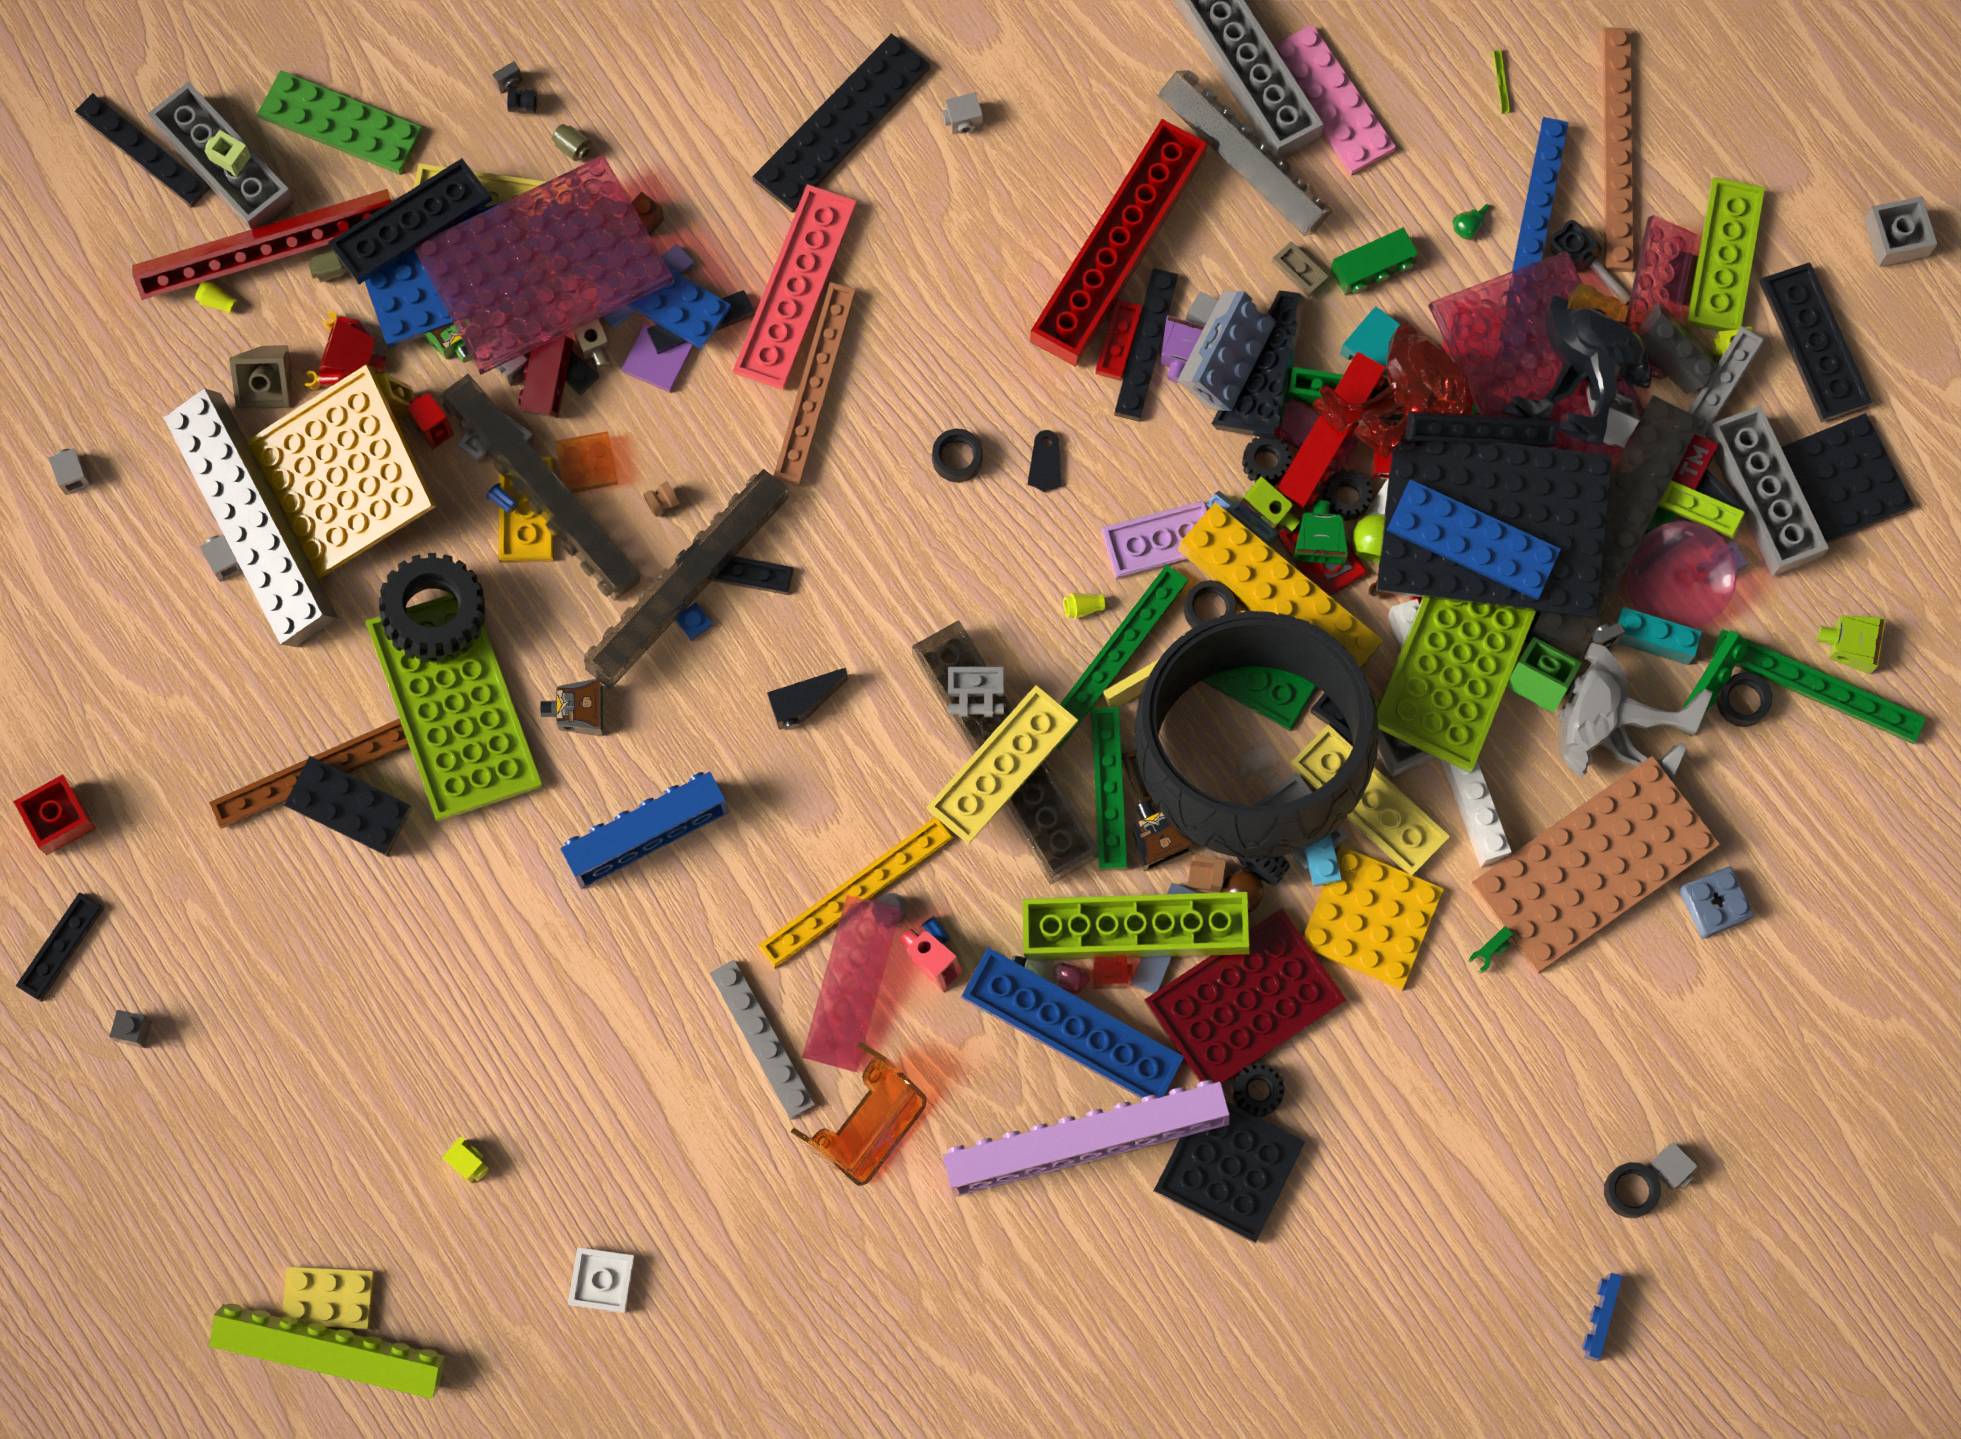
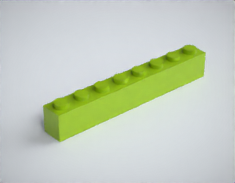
M223 1304L214 1314L209 1347L430 1399L434 1398L440 1388L446 1357L437 1354L434 1350H418L410 1348L404 1343L392 1344L384 1342L375 1336L362 1337L354 1335L349 1330L337 1331L328 1329L319 1323L307 1324L298 1322L293 1317L281 1318L270 1315V1313L263 1310L251 1311L243 1309L237 1304Z

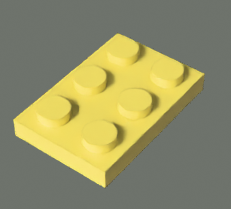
M287 1267L282 1317H293L298 1322L307 1324L319 1323L326 1328L369 1330L375 1272Z

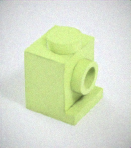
M221 130L217 132L215 137L212 136L206 144L205 153L208 159L230 171L235 177H237L251 157L244 143Z

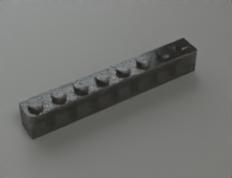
M1190 70L1176 71L1157 95L1303 236L1314 234L1333 211L1328 206L1329 202L1318 193L1315 194L1309 188L1310 184L1306 179L1296 176L1290 170L1292 167L1287 161L1282 158L1278 159L1272 153L1273 148L1267 142L1260 141L1253 135L1255 133L1248 124L1241 123L1235 117L1236 113L1227 105L1223 106L1217 100L1218 96L1214 91L1207 87L1204 88L1198 82L1200 79L1195 73Z

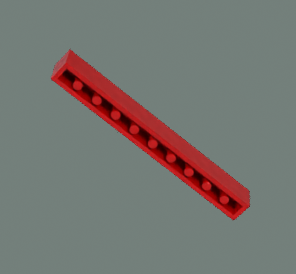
M388 189L141 262L132 265L133 279L141 300L321 247L329 244L328 242L385 207L392 200Z

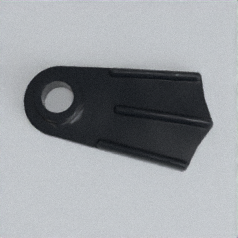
M1042 430L1035 436L1028 477V486L1037 488L1042 492L1061 487L1059 440L1057 435L1050 430ZM1043 439H1049L1052 444L1048 447H1045L1042 445L1041 441Z

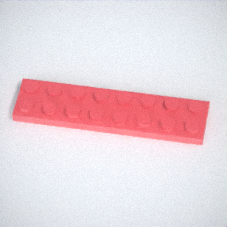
M810 185L806 186L734 366V374L784 391L855 211L856 200Z

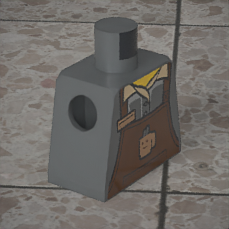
M601 679L558 686L556 688V700L541 701V717H556L557 727L561 731L603 736V684Z

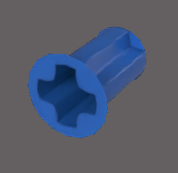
M497 483L488 491L486 500L492 499L510 514L517 508L519 502L501 489L500 483Z
M934 916L920 926L943 945L951 939Z

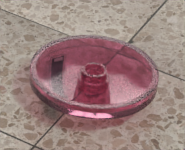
M1677 521L1665 523L1650 530L1636 543L1627 561L1625 577L1627 591L1639 612L1690 628H1697L1714 620L1727 607L1735 590L1737 570L1730 548L1716 532L1698 523Z

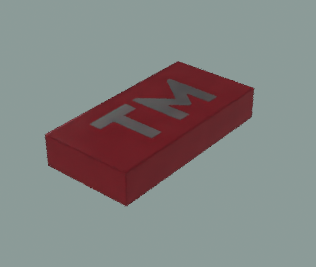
M1693 434L1670 480L1696 491L1719 448V444Z

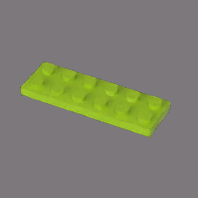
M1717 177L1712 178L1686 324L1717 331L1738 330L1741 328L1765 187Z

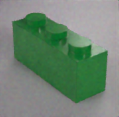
M1403 227L1334 258L1331 271L1344 295L1352 292L1353 294H1358L1374 282H1377V284L1383 283L1396 272L1405 273L1412 269L1416 263L1418 252Z

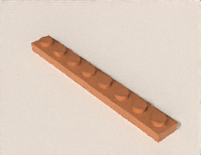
M831 282L829 284L774 472V480L797 486L801 484L856 294L855 288Z

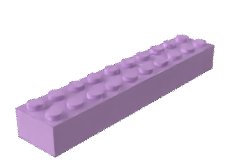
M1207 1080L1198 1083L1197 1088L1186 1091L1185 1087L1169 1091L1170 1095L1160 1098H1158L1157 1094L1146 1096L1141 1099V1103L1131 1105L1130 1102H1123L1115 1105L1114 1110L1103 1112V1109H1097L1087 1112V1117L1075 1119V1116L1060 1119L1058 1121L1059 1124L1048 1127L1047 1124H1039L1031 1127V1132L1020 1134V1131L1009 1132L1003 1135L1004 1139L992 1141V1138L982 1139L975 1142L976 1146L966 1149L964 1145L948 1149L947 1154L942 1155L950 1188L954 1196L957 1197L1229 1125V1112L1221 1083Z

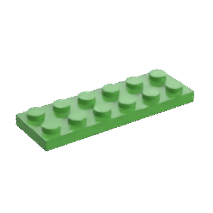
M282 70L278 73L257 113L260 119L401 175L423 132L422 127Z

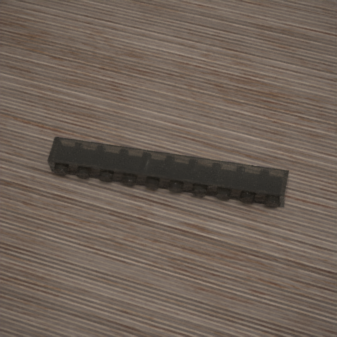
M466 374L443 392L444 403L442 405L450 416L456 415L461 421L459 425L465 434L474 436L478 441L476 444L479 450L485 456L490 455L495 461L494 466L502 476L507 475L510 478L514 491L519 496L524 495L528 499V506L536 516L541 515L547 522L545 526L553 536L558 535L564 543L562 545L566 552L572 557L575 555L581 561V569L587 576L593 575L599 582L597 587L604 596L608 597L610 595L616 601L640 582L641 574L469 374Z
M764 468L758 475L753 474L747 481L746 488L740 494L738 492L735 493L728 503L729 506L723 512L719 511L710 522L711 525L705 531L701 530L694 537L693 544L687 550L683 549L677 555L675 563L669 569L666 568L659 574L657 582L653 587H648L641 593L638 603L633 608L628 607L624 611L621 621L615 627L611 626L606 630L602 637L603 640L597 646L594 645L589 648L584 656L585 670L611 690L789 499L788 487Z

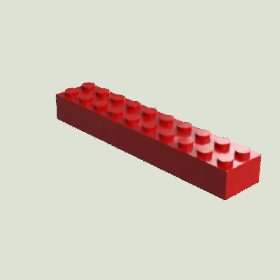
M1164 119L1160 120L1032 327L1030 343L1077 367L1115 305L1116 300L1123 292L1205 158L1207 142Z

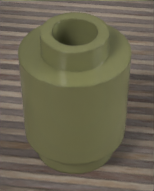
M561 124L554 131L551 139L555 143V147L573 161L584 160L590 154L591 141L571 125Z
M333 251L312 257L313 262L308 264L313 279L318 278L320 283L343 276L344 272H347V269Z

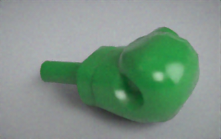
M1485 204L1479 211L1472 209L1469 212L1459 213L1452 220L1454 231L1461 238L1472 240L1476 232L1485 223L1483 215L1490 209V206Z

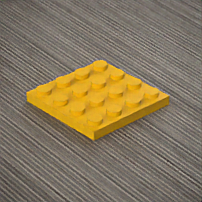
M1340 846L1336 859L1341 881L1324 885L1304 932L1303 939L1314 954L1402 991L1444 888Z

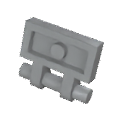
M948 667V697H959V704H948V715L968 717V715L984 714V717H993V714H1004V703H993V696H1004L1003 667ZM968 696H984V704H968Z

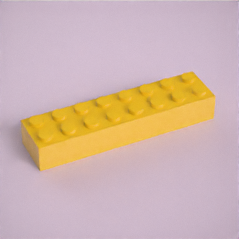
M1216 502L1179 544L1178 551L1211 579L1229 587L1234 597L1250 611L1281 613L1293 616L1296 619H1302L1323 629L1330 634V637L1333 636L1348 650L1360 668L1366 664L1383 642L1380 637Z

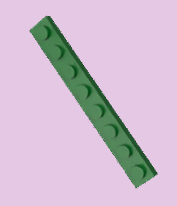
M1167 564L1059 704L1078 720V723L1056 747L1057 749L1061 750L1089 714L1091 708L1095 706L1104 694L1103 692L1107 690L1188 583L1186 577Z
M1725 629L1720 631L1710 654L1711 656H1715L1729 631ZM1743 638L1748 643L1744 657L1737 662L1736 667L1749 673H1754L1765 680L1911 744L1917 741L1926 717Z

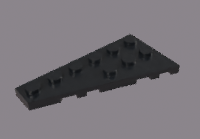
M1278 291L1267 313L1277 322L1231 411L1218 410L1211 423L1216 430L1279 440L1305 300L1300 293Z

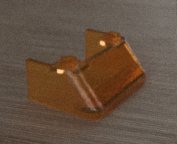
M859 1042L857 1047L871 1060L862 1075V1081L869 1089L867 1094L836 1134L827 1128L819 1130L812 1138L796 1128H793L791 1133L815 1155L858 1186H863L871 1181L924 1111L927 1098L887 1057Z

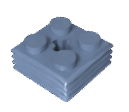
M1727 866L1689 882L1679 889V893L1702 939L1750 920L1755 915L1732 866ZM1714 897L1722 901L1720 907L1717 904L1713 905L1711 903Z

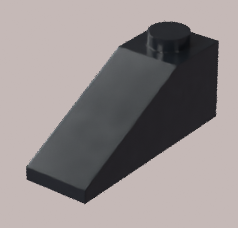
M846 667L767 692L778 730L782 728L785 730L795 729L800 726L801 722L810 717L848 680Z

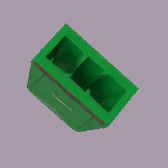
M1317 500L1314 502V513L1303 514L1293 562L1344 565L1347 559V546L1342 516L1330 514L1329 501Z

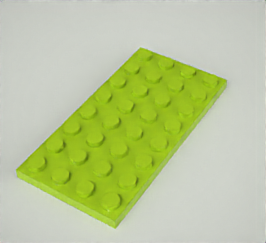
M451 594L407 607L406 612L408 617L418 625L439 627L447 624L456 616L459 605L457 600ZM380 616L365 621L436 822L542 788L540 777L484 625L481 626L479 638L473 639V646L468 651L461 649L459 657L452 659L451 655L445 657V662L437 663V658H429V663L420 662V656L415 655L414 659L405 656L403 649L398 651L393 647L392 640H388L384 634Z
M1423 597L1376 709L1378 729L1470 773L1474 769L1536 611Z

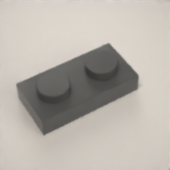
M1619 622L1612 626L1607 623L1598 627L1595 630V635L1588 639L1589 643L1583 650L1584 654L1586 655L1591 643L1604 646L1611 651L1625 632L1621 623Z

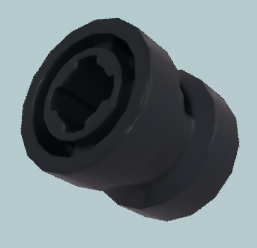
M510 86L507 95L508 112L517 113L520 110L525 111L527 114H535L537 109V89L527 88L526 90H520L519 87Z

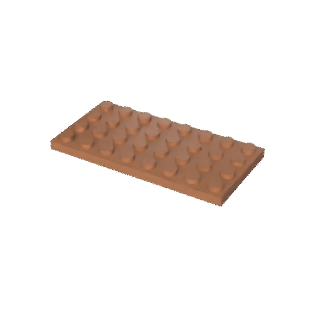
M1651 756L1474 880L1472 885L1503 927L1506 926L1513 933L1511 935L1512 939L1537 973H1539L1713 851L1720 844L1655 758Z

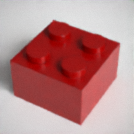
M64 774L13 801L38 849L46 856L96 829L72 782Z

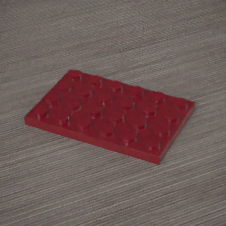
M1280 909L1249 930V954L1211 955L1144 999V1003L1179 1054L1184 1057V1061L1199 1083L1213 1080L1214 1083L1220 1082L1221 1085L1240 1073L1242 1069L1244 1070L1248 1065L1253 1064L1346 1001L1341 991L1283 909Z

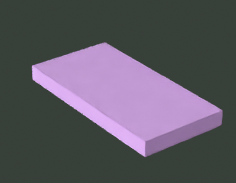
M1205 500L1102 527L1101 532L1116 580L1163 568L1166 564L1170 566L1189 561L1178 551L1181 540L1208 511Z

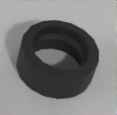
M954 428L947 430L939 435L933 444L932 462L934 469L940 477L949 482L960 483L968 481L978 473L982 466L983 450L981 443L973 433L966 429ZM964 442L969 445L973 452V460L970 465L959 470L947 467L941 457L942 450L947 444Z
M1207 580L1199 582L1190 589L1186 595L1184 615L1191 628L1206 622L1198 618L1194 611L1196 599L1204 593L1217 594L1224 600L1226 605L1224 615L1235 613L1236 601L1229 587L1218 581Z
M1742 672L1731 676L1729 681L1722 686L1718 693L1717 706L1720 714L1727 722L1735 726L1748 727L1757 724L1767 715L1772 706L1773 695L1770 686L1762 677L1754 673ZM1748 685L1759 694L1760 706L1756 712L1744 715L1734 710L1729 702V694L1735 686Z
M1628 1162L1618 1166L1608 1175L1604 1184V1196L1608 1206L1616 1214L1625 1218H1638L1646 1215L1657 1206L1661 1196V1185L1657 1175L1650 1167L1641 1163ZM1637 1174L1647 1182L1649 1195L1642 1205L1629 1207L1618 1199L1616 1184L1623 1175Z

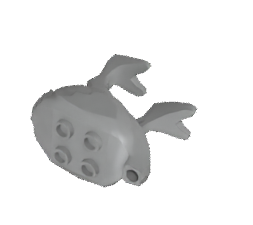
M1591 643L1585 655V659L1591 662V666L1576 681L1573 680L1567 692L1570 700L1566 706H1562L1557 717V721L1561 722L1558 728L1560 754L1569 768L1580 777H1583L1587 773V767L1593 762L1592 750L1598 746L1608 749L1616 760L1634 767L1648 759L1633 747L1626 734L1625 725H1632L1642 729L1657 725H1671L1694 735L1706 711L1712 691L1705 689L1702 693L1699 692L1685 708L1677 712L1649 707L1627 697L1628 685L1618 661L1606 647ZM1685 744L1673 745L1666 755L1656 760L1671 781L1686 750L1687 745Z

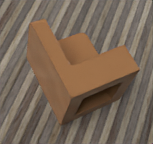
M1193 855L1188 888L1220 893L1226 860Z

